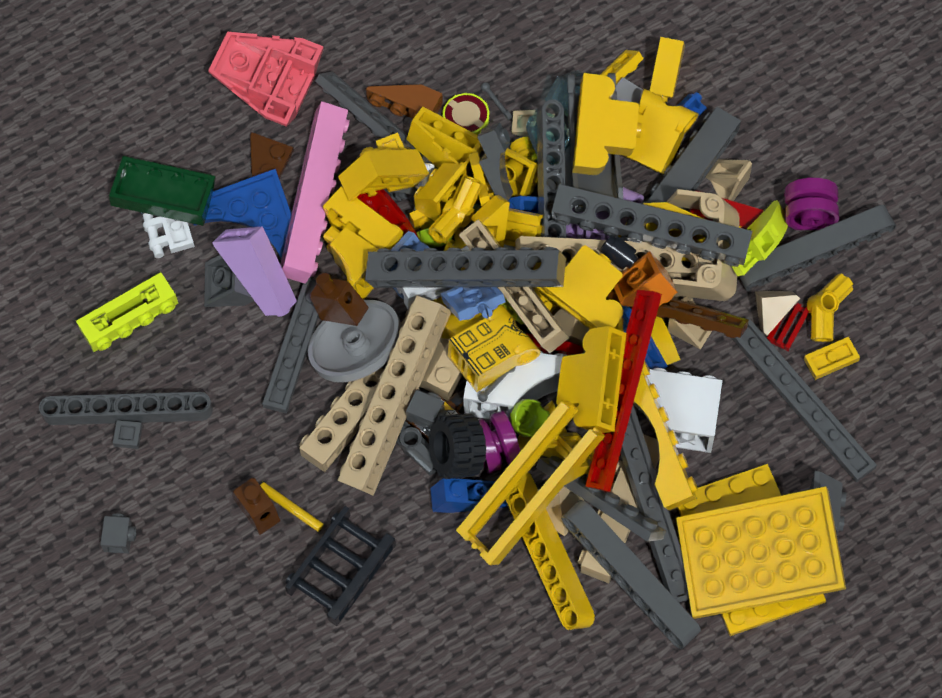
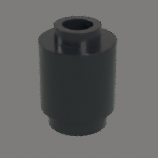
M610 235L599 250L621 270L625 267L630 269L638 258L635 255L637 250L618 236L615 238Z

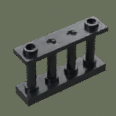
M346 506L341 512L337 511L333 515L328 530L296 572H291L285 582L287 594L290 596L293 595L296 589H299L326 607L328 620L335 626H338L396 546L395 538L388 533L382 539H376L348 520L351 516L350 510ZM341 528L372 548L371 551L373 552L368 559H361L333 540ZM327 548L357 568L358 573L353 579H346L318 560ZM311 569L319 572L342 588L343 593L338 600H332L304 581V578Z

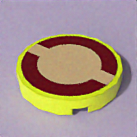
M462 93L455 95L444 106V118L476 135H479L482 129L486 128L489 124L490 112L488 105L481 97L475 94Z

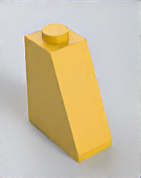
M661 37L650 91L662 96L663 100L667 102L668 98L673 99L685 43L684 41Z

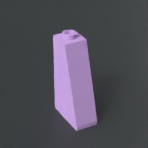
M263 226L225 230L212 243L265 316L277 315L280 317L289 313L290 308L297 300Z

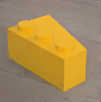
M367 149L361 152L360 157L343 171L338 178L348 200L353 201L357 199L358 195L368 193L369 197L375 196L377 190L387 188L388 192L415 187L429 175V172L418 149Z

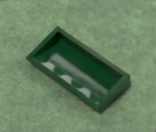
M123 156L109 194L110 204L114 207L204 226L216 176Z

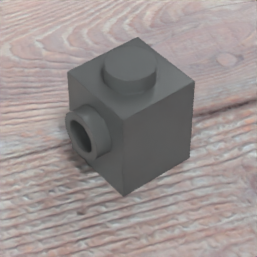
M419 390L415 391L406 410L408 421L427 429H431L434 420L438 416L447 414L444 408V401L440 396L434 393L426 394Z
M123 514L104 516L101 537L103 551L129 554L131 541L135 542L136 526H133L130 518Z

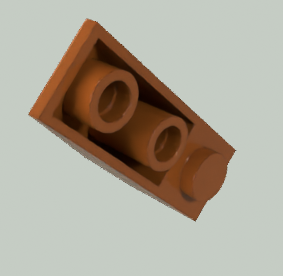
M421 84L368 86L366 89L367 100L373 106L379 108L384 106L390 109L393 114L397 116L405 115L412 120L422 107L437 114L443 104L442 93Z

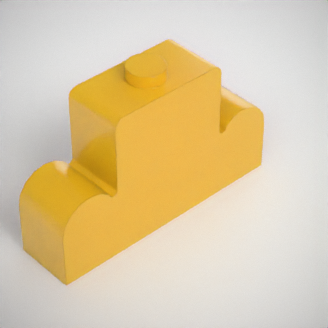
M583 73L580 84L572 173L600 174L608 162V154L631 156L636 146V137L640 138L642 124L638 123L639 104L636 102L611 100L615 84L608 76Z
M586 245L580 248L565 267L563 287H535L589 329L606 326L615 328L623 316V308L619 302L610 299L606 300V297L622 278V272L610 264L611 260L602 253L597 254ZM542 262L537 263L533 270L539 269Z
M610 326L590 329L583 338L585 353L564 356L561 360L556 404L559 405L561 401H570L579 410L574 415L573 421L580 428L589 430L597 427L602 433L615 431L626 340L625 332Z

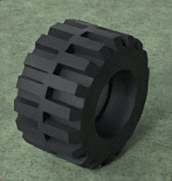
M473 414L442 415L434 420L433 426L430 429L429 452L433 467L440 477H443V479L473 477L478 475L480 470L483 469L486 459V439L482 425H480L479 420Z

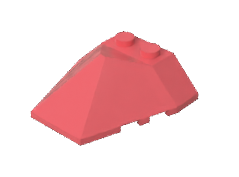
M227 32L208 72L264 118L287 127L296 118L314 80L324 46L303 38L282 39L280 36L273 35L271 38L259 37L257 34Z

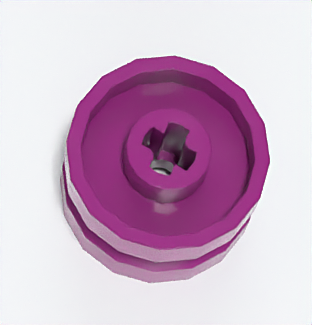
M804 178L793 181L785 187V203L787 205L785 209V222L789 227L795 230H821L839 221V207L837 205L838 187L834 182L823 178Z
M504 411L490 415V427L484 419H478L486 439L484 468L488 474L501 470V457L507 465H510L520 453L516 434Z

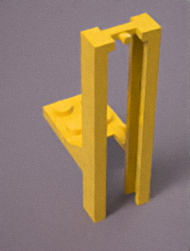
M570 401L560 402L456 530L466 541L472 543L473 549H478L481 552L480 556L489 565H499L563 486L584 474H589L594 449L605 435L597 427L589 429L583 438L578 433L561 432L579 411ZM547 448H555L565 458L564 461L494 546L488 550L476 535Z

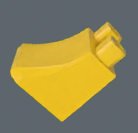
M331 226L323 236L324 240L328 242L327 250L333 254L335 263L345 273L347 282L353 286L364 300L374 289L365 280L368 252H377L378 248L346 227L339 231L334 226Z

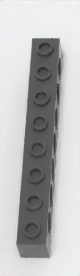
M562 184L558 186L552 208V219H556L555 221L562 225H570L572 223L580 225L579 227L586 231L597 229L604 231L603 233L608 236L628 237L629 241L635 243L646 241L652 243L651 245L656 248L665 249L670 247L676 249V252L689 255L691 252L699 254L702 259L709 261L719 259L723 260L725 264L738 267L739 264L744 265L752 236L751 230ZM577 205H581L586 210L581 214H577L572 209ZM600 211H606L610 216L602 220L597 218L596 214ZM623 217H630L634 222L631 225H623L620 220ZM647 223H654L658 228L655 231H647L644 226ZM671 229H678L682 234L679 237H672L668 232ZM700 234L705 237L706 241L696 243L692 238ZM725 240L730 244V247L721 249L717 246V242Z
M498 247L495 248V251H486L483 248H472L471 251H462L458 248H448L447 251H439L434 248H425L424 251H415L409 248L391 251L382 248L378 249L377 252H368L365 280L373 288L563 287L566 258L560 250L554 247H545L543 250H534L529 247L510 250ZM517 262V266L513 270H509L510 265ZM542 262L539 269L533 270L535 264ZM398 263V267L391 271L393 265ZM422 263L420 269L414 271L415 267ZM445 263V267L438 271V267ZM469 263L468 268L461 271L462 266ZM489 263H493V266L485 271V267Z

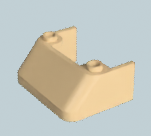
M677 189L667 200L668 203L677 207L698 209L705 217L713 219L714 222L739 228L740 218L738 211L716 194ZM725 240L717 242V246L721 249L730 247V244ZM714 259L713 265L705 264L698 269L696 281L672 279L678 292L675 296L727 301L736 292L737 275L732 266L725 264L723 260Z

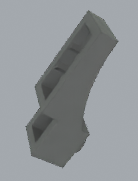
M499 122L482 129L478 135L479 142L485 152L479 163L494 194L500 195L509 201L513 191L507 177L505 151L510 145V136L505 128L503 129Z

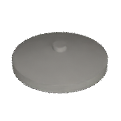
M364 300L369 308L358 326L322 321L314 331L308 346L309 361L315 371L328 381L350 382L364 378L381 368L389 361V354L396 345L399 331L402 327L398 315L391 306L377 300Z

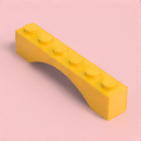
M644 361L634 402L645 412L655 429L660 453L659 471L655 486L664 508L672 510L697 499L695 491H698L694 478L687 475L685 470L688 467L687 460L683 453H678L676 445L679 444L678 438L674 430L669 431L666 423L669 421V416L664 406L660 407L657 398L660 395L656 385L649 382L647 375L651 373L646 361Z

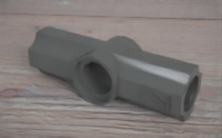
M385 414L382 416L381 422L384 420ZM405 421L396 443L402 448L404 454L410 456L429 476L435 474L437 471H435L431 461L429 443L422 437L418 429L413 428ZM411 439L418 441L416 444L411 446L406 444V442Z

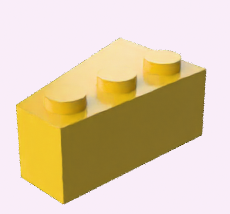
M422 107L412 120L406 139L438 169L443 163L462 164L466 166V174L472 169L469 154L478 152L480 157L482 151L478 135L425 107Z
M342 186L322 206L331 226H334L339 231L346 227L378 249L391 250L403 237V231L397 225L388 222L358 198L349 201Z

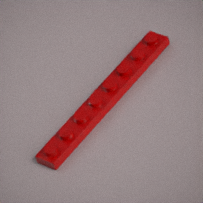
M637 290L626 330L615 431L603 433L605 437L595 448L585 487L606 492L611 490L662 296L658 292Z

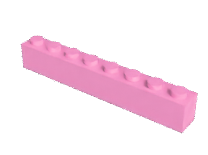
M321 101L314 114L280 263L286 278L306 284L310 276H315L318 268V263L315 262L316 255L319 256L323 242L320 241V236L324 234L327 227V221L324 220L326 213L322 206L329 200L330 193L332 194L335 189L336 180L333 177L334 173L338 172L341 160L338 159V154L342 153L345 145V140L342 139L343 133L347 132L350 120L346 119L347 109Z

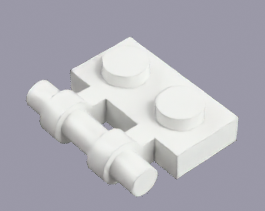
M143 214L144 231L148 232L150 239L148 242L149 248L153 251L155 258L164 256L162 249L164 246L169 245L171 253L195 247L187 222L160 216L153 218L151 214ZM164 227L166 235L159 237L157 229Z

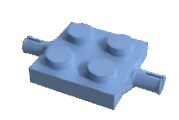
M454 287L440 293L443 303L459 321L472 319L479 313L484 318L491 317L492 310L497 308L498 305L505 303L504 295L497 287Z

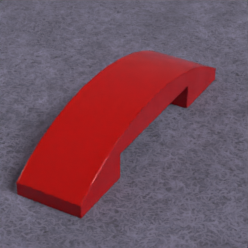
M384 189L377 190L375 196L369 197L368 193L357 196L360 201L388 222L397 225L403 231V236L408 231L415 233L417 236L405 214Z

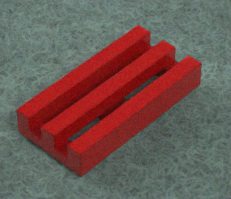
M799 303L792 307L794 310L779 338L776 340L774 336L783 319L767 337L770 343L788 352L809 314L807 307L803 308ZM798 312L803 313L787 344L782 343Z

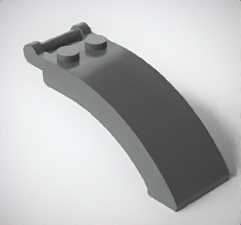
M608 73V77H610L615 84V90L611 100H617L616 75L615 73ZM574 74L567 75L572 187L623 199L620 155L608 154L609 158L605 169L598 175L572 173L580 93H575V86H580L582 77H575ZM581 205L574 207V212H584L586 210Z

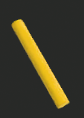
M265 482L260 485L270 499L317 532L324 526L321 521Z

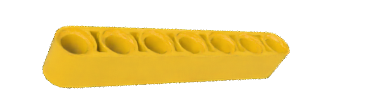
M530 473L524 476L505 499L514 519L517 518L538 492ZM545 508L522 537L563 627L568 630L591 627L595 619L594 611Z

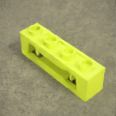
M160 272L78 319L76 323L93 352L97 350L103 351L109 348L112 341L119 337L126 338L130 336L133 329L138 326H147L159 314H167L173 311L175 305L178 304L176 294ZM107 320L109 321V323H110V322L112 323V325L109 326V327H108L109 324L107 323Z

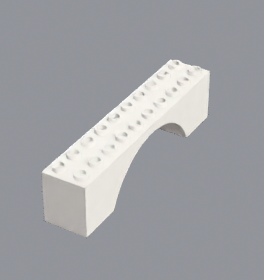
M540 351V355L535 360L525 365L516 366L514 372L508 373L488 395V399L485 402H481L478 399V395L481 392H485L490 385L476 392L469 382L466 381L463 398L464 414L469 413L477 418L489 419L491 414L504 411L511 423L510 413L516 403L522 399L538 400L543 396L558 391L561 360L567 355L562 353H555L554 355L543 354ZM662 368L649 369L651 373L647 375L649 382L656 385L660 395L657 398L660 407L664 406L669 416V421L666 422L669 431L674 430L678 438L679 444L676 445V448L711 453L722 380L709 375L698 377L692 376L688 372L671 373ZM634 402L633 405H635L648 418V416L641 409V407Z

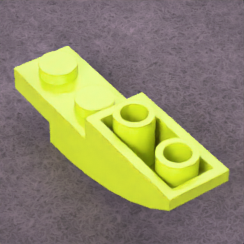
M778 200L774 201L747 228V230L752 231V236L744 265L739 264L738 267L732 266L737 276L745 275L757 261L765 260L783 238L788 225L785 222V212Z

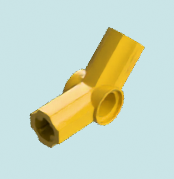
M468 175L462 176L454 196L446 202L442 214L429 227V235L435 242L439 244L446 243L460 227L465 228L471 222V217L474 215L473 206L483 187L481 181Z
M842 273L837 274L818 294L809 297L807 301V309L812 315L811 339L815 342L833 341L834 312L838 309L839 303L853 291V282Z

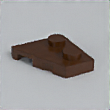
M252 132L250 135L252 177L276 169L280 179L294 148Z

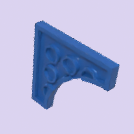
M276 169L213 191L205 223L223 221L241 224L249 228L263 226L270 243L282 258L292 213Z

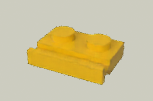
M509 208L504 244L515 247V240L520 236L541 237L542 225H540L543 215Z

